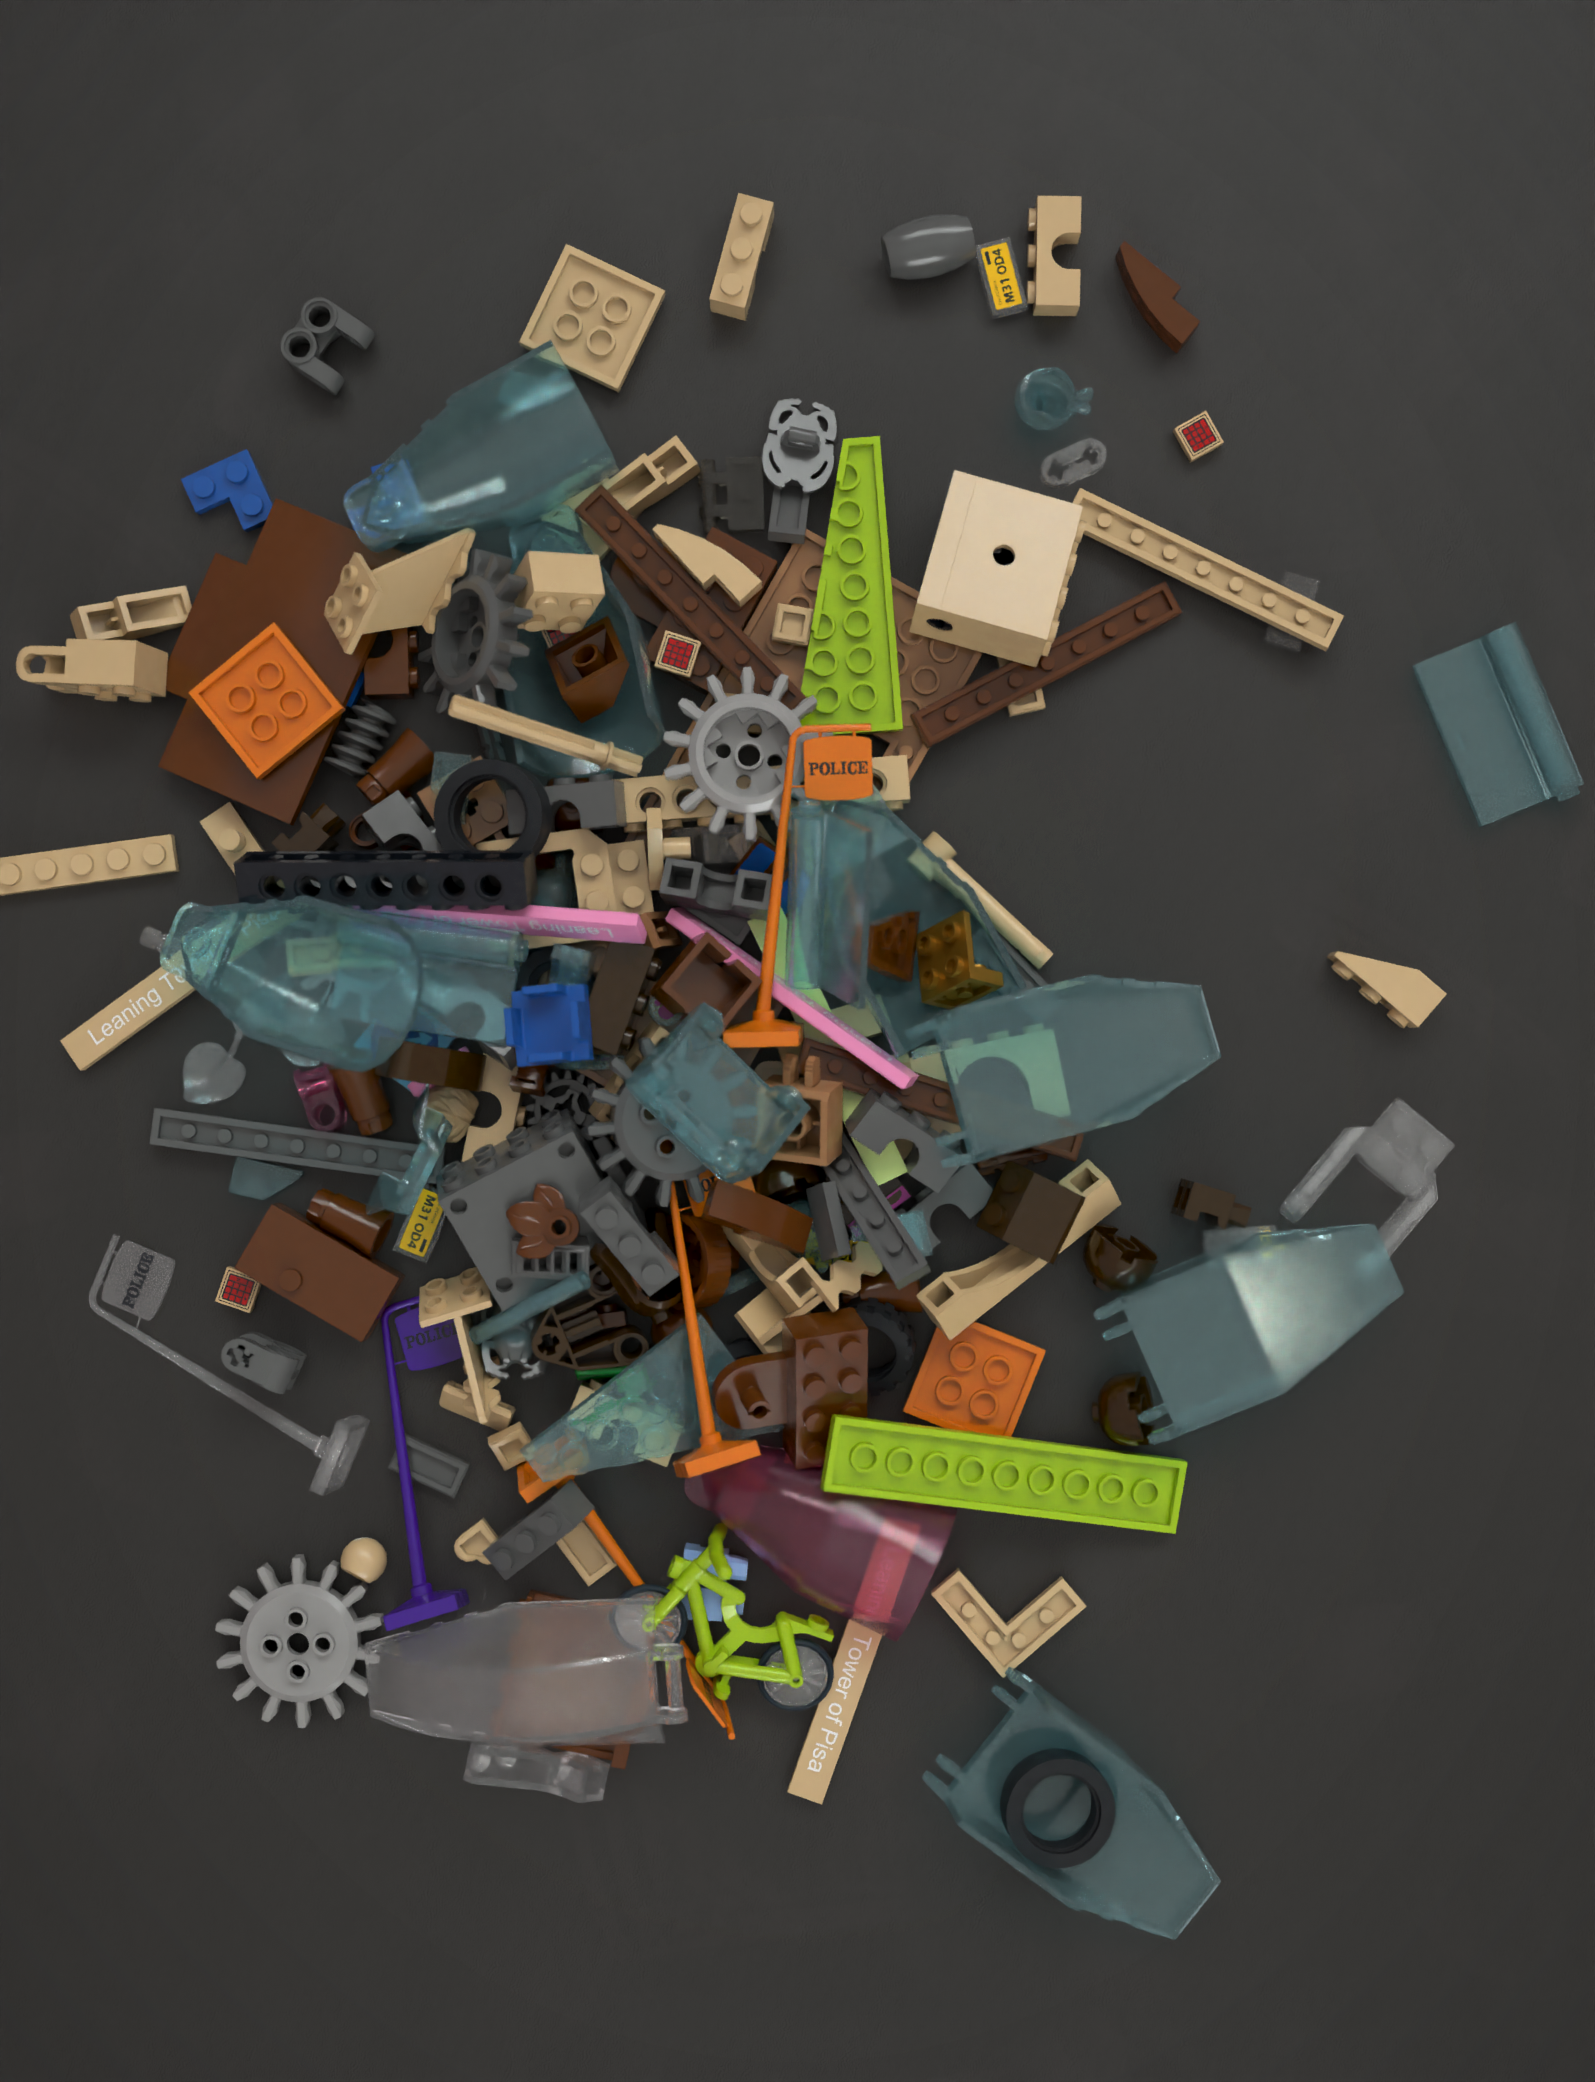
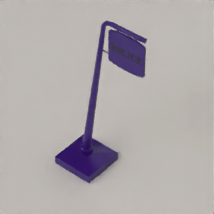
M419 1296L388 1306L381 1317L413 1587L410 1589L412 1598L383 1616L386 1631L455 1611L470 1603L466 1589L433 1591L431 1583H428L426 1580L395 1365L407 1362L408 1369L411 1371L424 1370L462 1358L463 1355L454 1318L421 1328L419 1324V1307L412 1310L410 1306L419 1303ZM407 1307L408 1312L401 1314L395 1319L406 1360L394 1363L388 1319L392 1312Z

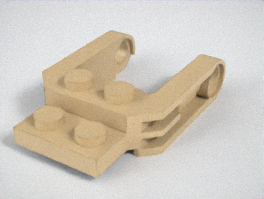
M575 829L549 834L545 846L538 855L573 851L572 866L579 909L638 913L639 915L646 912H654L652 894L649 891V873L644 839L607 844L588 829ZM519 837L477 843L476 848L478 850H506ZM510 933L489 936L492 954L589 941L586 939Z

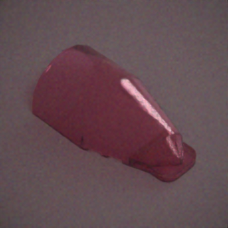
M721 1434L722 1441L736 1440L730 1436ZM758 1445L761 1454L759 1456L686 1478L684 1488L688 1499L711 1511L794 1593L894 1642H897L905 1631L930 1582L949 1538L958 1507L826 1492L820 1488L824 1465L796 1470L784 1448Z

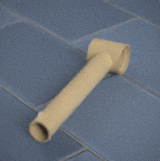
M933 831L908 857L910 862L930 880H933L938 875L1039 970L1054 953L1033 936L1025 926L952 859L957 852L947 841Z

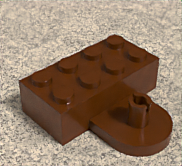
M712 526L705 540L735 557L762 581V589L741 608L716 581L705 590L706 594L744 631L777 572V561ZM662 547L676 561V559L664 547ZM617 557L610 574L611 589L616 601L628 613L657 628L642 655L644 662L655 668L654 665L666 630L699 641L627 565ZM701 644L690 679L658 668L656 669L707 696L709 693L707 677L714 675L717 678L723 665Z
M854 1307L838 1309L835 1312L825 1311L782 1318V1351L740 1358L728 1364L717 1375L711 1390V1400L717 1414L724 1423L737 1429H754L783 1424V1448L795 1469L799 1470L824 1465L832 1414L867 1418L868 1328Z

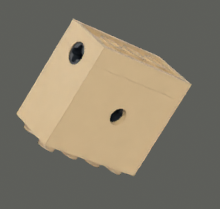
M954 470L909 632L1037 667L1041 655L1048 657L1051 644L1054 642L1057 633L1059 614L1061 609H1063L1068 592L1067 584L1076 563V551L1086 525V521L1080 520L1083 506Z

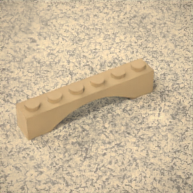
M1089 1159L1080 1164L1058 1183L1086 1197L1059 1254L1121 1205L1110 1179ZM1009 1244L995 1255L978 1264L960 1270L944 1272L920 1291L916 1297L931 1321L951 1341L1048 1262Z

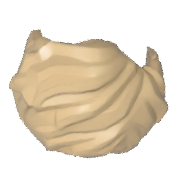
M435 1086L422 1097L418 1104L417 1117L419 1126L425 1135L433 1140L457 1143L467 1135L468 1127L471 1120L474 1119V1114L479 1105L478 1100L469 1090Z

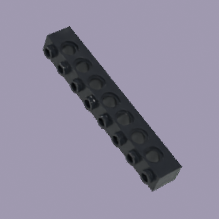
M534 850L246 852L234 862L239 905L254 906L255 910H269L276 906H289L290 910H305L311 906H324L326 910H340L347 906H360L361 910H376L382 906H396L397 910H412L418 906H432L433 910H448L454 906H468L470 910H484L490 906H504L506 910H520L526 908L538 895ZM416 875L423 877L427 881L428 888L418 883ZM452 875L461 878L465 888L457 886L452 879ZM488 875L495 876L500 881L501 888L492 885ZM274 876L283 881L285 888L280 887L275 882ZM309 876L318 880L320 888L311 883ZM345 876L353 879L356 888L348 885ZM380 876L388 878L392 888L385 886Z

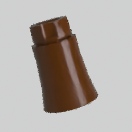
M406 728L391 748L366 770L368 774L364 775V778L356 784V787L375 806L397 790L401 794L423 777L440 768L441 764L424 742L413 731Z
M372 1048L346 1054L327 1066V1070L337 1084L347 1104L352 1120L356 1121L359 1131L365 1136L383 1131L393 1125V1118L389 1109L391 1105L385 1092L382 1078L380 1075L375 1074L377 1056L376 1050Z
M322 1188L316 1192L311 1200L306 1213V1219L320 1225V1229L342 1239L372 1259L380 1251L388 1237L394 1221V1212L375 1208L353 1200L341 1193L335 1194L330 1190Z
M882 1271L874 1277L861 1275V1289L856 1294L848 1295L842 1293L845 1304L849 1303L852 1298L861 1297V1300H868V1297L878 1299L879 1303L885 1304L888 1302L892 1304L897 1312L923 1313V1307L916 1297L921 1291L920 1279L898 1290L888 1273Z

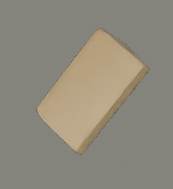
M452 1380L448 1381L442 1389L439 1401L440 1406L479 1422L475 1413L465 1411L463 1401L471 1393H466L463 1385ZM500 1401L491 1408L488 1422L482 1424L501 1431L509 1427L516 1409L514 1406Z

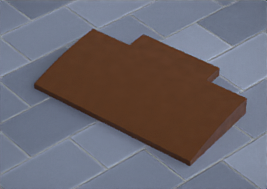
M276 498L247 565L215 553L167 664L166 691L187 699L158 767L294 826L342 714L263 779L259 780L188 692L275 622L343 707L346 708L378 632L362 634L353 654L345 653L324 616L325 604L328 598L334 594L340 582L341 571L346 564H349L354 552L362 555L371 571L407 554Z

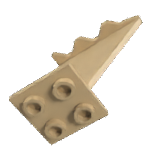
M470 528L463 529L372 571L362 555L354 552L349 564H346L341 571L340 582L334 594L328 598L324 613L344 652L352 655L362 634L422 625L427 633L434 634L438 611L448 606L451 600V588L454 580L463 576L467 569L468 553L472 547L476 532Z
M859 1241L852 1247L851 1263L837 1260L830 1265V1281L816 1278L810 1282L817 1294L801 1308L788 1314L768 1288H766L734 1316L763 1354L782 1351V1318L812 1314L810 1310L822 1301L826 1303L832 1312H835L839 1309V1293L856 1294L861 1289V1274L874 1277L882 1271V1264L869 1243Z
M474 1267L463 1271L458 1276L448 1279L437 1278L420 1287L419 1324L421 1328L454 1318L465 1363L463 1370L468 1376V1379L463 1382V1388L466 1393H471L463 1401L465 1411L475 1413L479 1423L482 1424L488 1422L491 1408L501 1401L499 1390L492 1389L501 1382V1379L491 1377V1375L485 1373L481 1349L470 1313L493 1306L492 1293L479 1270ZM498 1355L491 1357L493 1363L500 1364Z

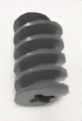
M361 697L359 699L365 705H352L351 710L358 718H345L344 723L351 731H338L337 736L344 744H331L330 749L337 757H324L323 759L326 763L354 778L356 775L364 776L368 774L366 768L362 765L363 762H376V759L369 751L370 749L382 751L383 746L377 741V736L389 738L390 734L383 727L384 723L392 725L397 723L390 713Z

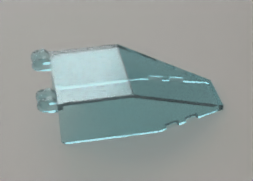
M1096 974L959 1006L932 1020L905 1030L907 1038L921 1037L934 1031L937 1045L917 1048L911 1052L912 1058L915 1060L940 1053L961 1127V1132L936 1138L937 1146H947L964 1139L968 1152L962 1155L956 1154L946 1157L942 1160L943 1168L959 1167L986 1161L1134 1119L1146 1108L1164 1098L1176 1087L1188 1081L1222 1057L1201 985L1163 981H1137L1134 978L1125 977L1122 979L1108 978Z
M1374 1223L1305 1230L1266 1231L1253 1233L1154 1274L1144 1284L1131 1290L1120 1291L1118 1298L1099 1308L1093 1314L1096 1320H1104L1124 1309L1128 1322L1110 1327L1102 1335L1105 1341L1133 1330L1164 1401L1163 1404L1139 1414L1140 1422L1148 1423L1154 1421L1168 1412L1173 1421V1424L1156 1429L1147 1436L1151 1444H1157L1172 1440L1286 1393L1400 1297L1404 1290Z
M1009 1667L1005 1674L1013 1684L1025 1690L1023 1694L1016 1700L1007 1690L995 1684L991 1692L1011 1709L962 1770L953 1761L939 1754L936 1758L939 1766L955 1777L948 1787L936 1775L928 1771L923 1774L922 1779L945 1802L955 1822L961 1829L1068 1908L1080 1912L1086 1910L1099 1914L1103 1919L1110 1921L1116 1919L1131 1924L1133 1928L1176 1940L1219 1886L1221 1880L1194 1841L1163 1790L1114 1741L1028 1676ZM1051 1748L1072 1750L1088 1758L1108 1782L1116 1805L1114 1827L1103 1848L1088 1861L1063 1869L1040 1866L1022 1855L1007 1833L1000 1814L1001 1791L1012 1769L1027 1756ZM1058 1775L1044 1779L1031 1790L1025 1801L1023 1815L1026 1828L1035 1836L1045 1840L1057 1841L1071 1837L1084 1826L1091 1810L1089 1789L1082 1781L1071 1776Z

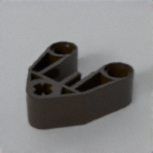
M381 1037L375 1074L394 1079L481 1092L487 1055Z
M596 1263L589 1266V1280H568L549 1296L530 1334L533 1352L541 1360L583 1371L636 1365L646 1358L649 1348L645 1335L640 1328L630 1324L606 1333L604 1331L570 1345L573 1341L602 1330L603 1326L596 1309L562 1323L560 1320L594 1306V1303L609 1298L617 1292L611 1282L603 1286L593 1283L594 1275L601 1271ZM544 1334H550V1338H553L552 1346L546 1347L545 1343H542V1336ZM634 1337L640 1340L639 1347L633 1352H625L621 1349L622 1342L627 1338Z

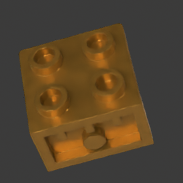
M961 910L917 934L916 949L922 1003L955 1011L1004 986L1002 972L987 969L982 964H974L969 912Z

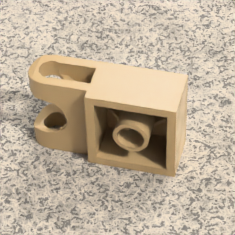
M67 639L66 646H27L22 648L17 656L16 670L22 680L37 685H46L47 688L61 693L95 696L96 700L117 701V696L129 697L130 701L148 703L151 702L152 696L166 697L168 653L136 640ZM36 656H41L46 660L44 673H32L30 670V663Z

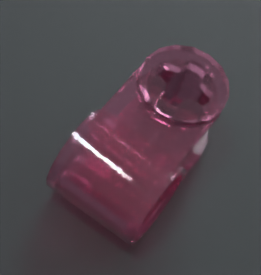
M330 1060L323 1061L322 1066L303 1072L300 1069L293 1071L294 1081L303 1101L309 1123L316 1130L324 1132L338 1131L344 1126L347 1119V1112L340 1090L327 1070V1066L331 1063ZM330 1105L335 1111V1119L331 1124L325 1126L320 1121L319 1114L323 1107Z

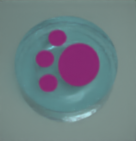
M653 996L649 1000L648 1012L653 1021L662 1026H671L680 1021L679 1019L683 1015L682 1012L673 1015Z

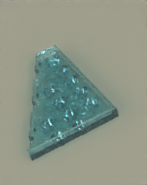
M698 1312L696 1315L711 1399V1390L717 1375L735 1360L702 1314ZM686 1322L519 1450L543 1482L561 1479L563 1476L585 1474L587 1471L637 1463L647 1458L665 1457L671 1453L689 1449L695 1450L701 1447L699 1437L702 1435ZM711 1400L715 1430L720 1432L722 1441L749 1439L750 1436L777 1433L784 1428L782 1424L754 1429L733 1428L721 1420Z

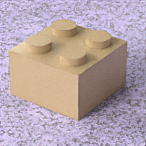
M527 551L513 574L525 577L528 582L514 602L516 607L533 610V618L518 625L519 629H525L529 632L560 630V632L568 634L581 631L605 596L599 555Z

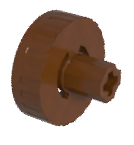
M693 1212L680 1213L695 1308L710 1307L716 1304L725 1294L731 1274L739 1268L738 1263L741 1255L728 1241L721 1225L703 1220L701 1217H695ZM670 1214L665 1218L671 1245L674 1254L677 1257L672 1217ZM683 1297L672 1308L684 1310Z

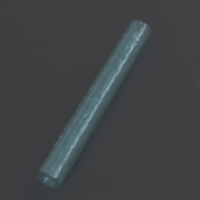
M580 1271L471 1327L469 1336L475 1344H480L588 1289L591 1286L590 1278L584 1271Z

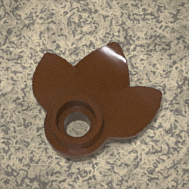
M545 1184L536 1185L533 1196L534 1202L517 1203L506 1211L510 1225L523 1235L517 1246L516 1253L529 1259L547 1257L556 1246H565L572 1243L580 1232L579 1219L573 1211L566 1208L563 1195L555 1187ZM557 1220H562L566 1224V1231L563 1234H558L554 1229V1224Z

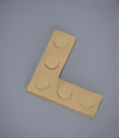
M959 1568L931 1591V1595L1002 1678L1008 1675L1087 1607L1062 1576L1007 1623L1003 1621Z

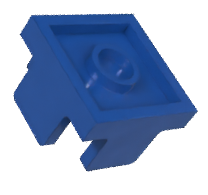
M554 983L521 987V991H511L512 1008H504L507 1046L515 1047L517 1067L594 1060L588 985H562Z

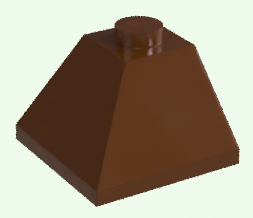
M607 615L544 651L561 696L581 724L614 706L630 665L613 623Z

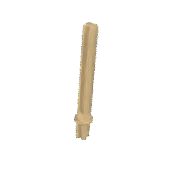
M454 695L450 701L448 714L452 717L597 764L600 770L605 771L609 768L637 777V774L642 769L643 756L616 748L613 742L608 741L607 744L460 695Z

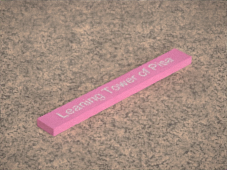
M528 905L520 910H506L504 906H490L484 910H470L468 906H454L448 910H433L432 906H418L412 910H397L396 906H382L376 910H361L360 906H352L362 922L636 944H645L647 931L638 913Z
M683 907L671 908L665 917L666 922L690 939L704 932H709L732 953L727 960L722 962L726 964L739 959L760 978L761 963ZM774 973L772 997L900 1089H906L914 1084L919 1076Z

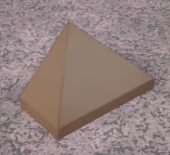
M669 911L646 912L639 915L647 931L645 940L647 946L653 949H664L683 945L677 929L666 922L665 917Z

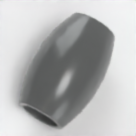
M951 214L929 215L900 224L881 236L883 261L890 278L915 280L943 275L961 267L976 256L974 234L967 216Z

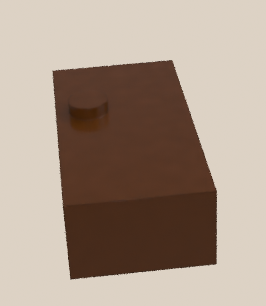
M281 1202L271 1204L234 1267L360 1342L370 1337L405 1277V1274L375 1257L370 1259L352 1245L320 1229V1225L310 1222L305 1216Z

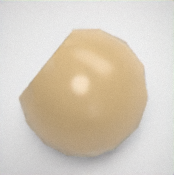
M369 1537L357 1538L343 1549L340 1558L341 1568L352 1576L366 1583H371L383 1574L387 1564V1553L383 1545L377 1540Z

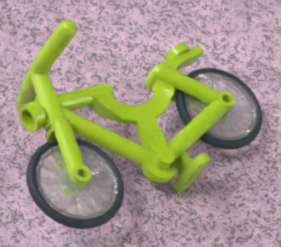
M718 1523L714 1526L708 1538V1547L697 1559L694 1558L690 1561L674 1555L667 1576L674 1578V1580L667 1588L655 1584L638 1585L625 1591L612 1606L609 1616V1628L617 1645L633 1656L655 1658L672 1651L684 1637L687 1629V1612L681 1600L687 1594L700 1650L695 1658V1667L702 1676L712 1677L714 1695L718 1699H728L730 1694L729 1679L731 1676L756 1680L763 1697L771 1705L787 1711L809 1709L821 1702L831 1689L834 1679V1668L827 1652L811 1640L794 1637V1634L807 1633L832 1642L834 1637L833 1629L828 1628L830 1623L825 1618L810 1614L808 1620L781 1611L776 1615L772 1625L756 1627L747 1624L738 1615L736 1605L743 1604L746 1596L741 1590L724 1581L732 1576V1569L724 1555L723 1541L728 1532L727 1526L724 1523ZM711 1564L718 1577L707 1570ZM700 1584L721 1596L720 1606L723 1619L730 1629L715 1645H713ZM745 1641L752 1643L777 1642L763 1654L761 1659L732 1655Z

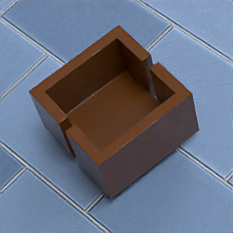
M704 932L695 936L648 993L673 1015L682 1012L683 1015L679 1020L701 1040L707 1041L720 1035L762 983V980L739 959L719 967L717 963L727 960L732 953L709 932Z

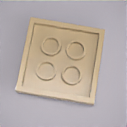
M566 244L519 341L520 346L619 393L666 295L665 290Z

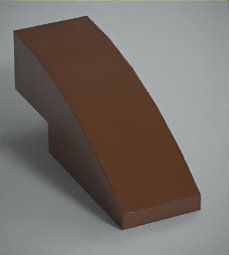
M1124 241L1120 245L1115 258L1127 291L1147 324L1177 354L1194 334L1200 320L1175 301L1181 286Z
M720 1179L711 1183L701 1217L703 1220L733 1229V1233L801 1255L804 1254L813 1218L781 1202Z

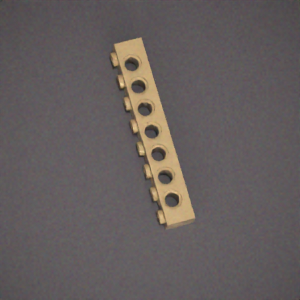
M907 755L872 758L873 777L878 778L882 784V790L878 794L853 800H818L819 806L815 811L807 809L799 801L791 799L789 818L793 819V813L807 812L808 817H824L830 815L829 810L844 808V814H860L866 812V806L881 805V811L902 810L903 803H909L911 799ZM781 765L769 767L772 769H778ZM665 775L612 779L624 782L627 827H624V833L646 831L647 817L646 813L641 809V803L648 795H656L661 799L660 808L663 830L683 828L682 822L697 821L698 827H707L717 809V806L708 799L703 800L695 810L687 813L678 806V798L681 794L693 792L697 789L698 786L693 776L684 777L677 781L666 780ZM742 776L737 780V786L740 789H747L751 785V780L746 776ZM770 812L764 813V814H760V815H771V820L775 821L773 815H772ZM729 813L727 818H734V823L736 824L744 823L743 815Z

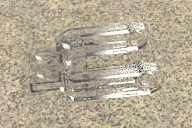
M1395 1098L1374 1125L1346 1127L1287 1196L1278 1211L1290 1222H1297L1316 1202L1354 1155H1356L1360 1163L1392 1190L1404 1195L1405 1199L1366 1244L1369 1246L1368 1249L1358 1259L1353 1268L1348 1269V1271L1364 1283L1376 1274L1438 1200L1436 1173L1433 1171L1454 1148L1455 1144L1401 1098Z

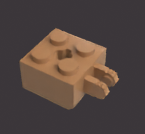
M480 755L479 757L475 758L470 762L482 760L483 758ZM452 773L417 793L433 821L434 806L438 792ZM497 780L483 782L472 789L463 803L464 805L469 800L472 803L478 802V806L474 807L477 812L470 816L466 812L462 813L461 809L463 832L475 848L477 843L488 842L495 838L496 840L507 839L504 833L509 830L506 794Z
M787 1053L783 1062V1075L773 1074L759 1085L757 1092V1157L828 1166L842 1154L843 1082L820 1080L819 1057L810 1055L805 1063V1078L799 1077L798 1055Z

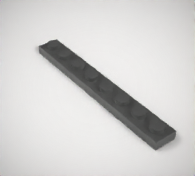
M154 1108L149 1142L151 1145L437 1184L436 1176L444 1168L446 1148L164 1108Z

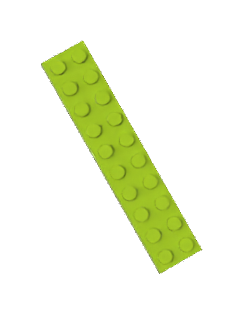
M832 1414L820 1488L826 1492L1176 1534L1188 1462L1180 1458Z

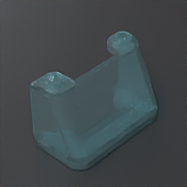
M703 1002L696 1006L635 1068L625 1080V1083L630 1093L714 1175L723 1181L735 1183L761 1173L811 1107L803 1100L801 1093L790 1085H776L770 1088L720 1038L725 1031L723 1017L719 1011Z

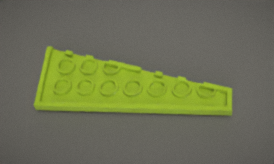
M880 436L843 439L801 687V692L807 698L813 695L818 701V705L813 713L800 721L802 726L871 723V731H856V735L903 731ZM852 731L833 732V736L852 735Z

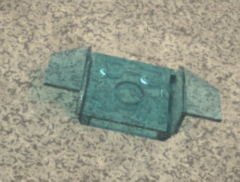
M424 1084L412 1110L413 1125L418 1137L422 1141L402 1181L385 1172H381L366 1204L367 1215L388 1209L394 1213L410 1216L442 1152L453 1126L445 1119L442 1113L427 1107L429 1084Z

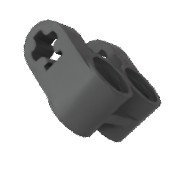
M315 297L304 304L301 310V318L296 326L283 335L281 352L295 371L336 396L346 379L322 362L323 353L329 344L336 341L340 336L357 347L367 350L376 334L367 325L330 300L323 297ZM319 315H330V321L327 325L323 327L314 326L315 319ZM299 345H310V350L306 356H294L295 349Z
M248 1332L239 1338L229 1341L222 1348L221 1352L222 1362L227 1369L251 1380L264 1389L278 1394H285L286 1389L292 1390L307 1357L303 1351L257 1332Z

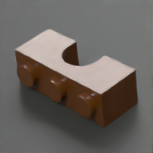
M413 626L392 629L393 643L391 649L381 657L367 658L364 664L365 695L370 700L415 699L414 689H420L419 667H414V653H419L420 641L418 631H413Z

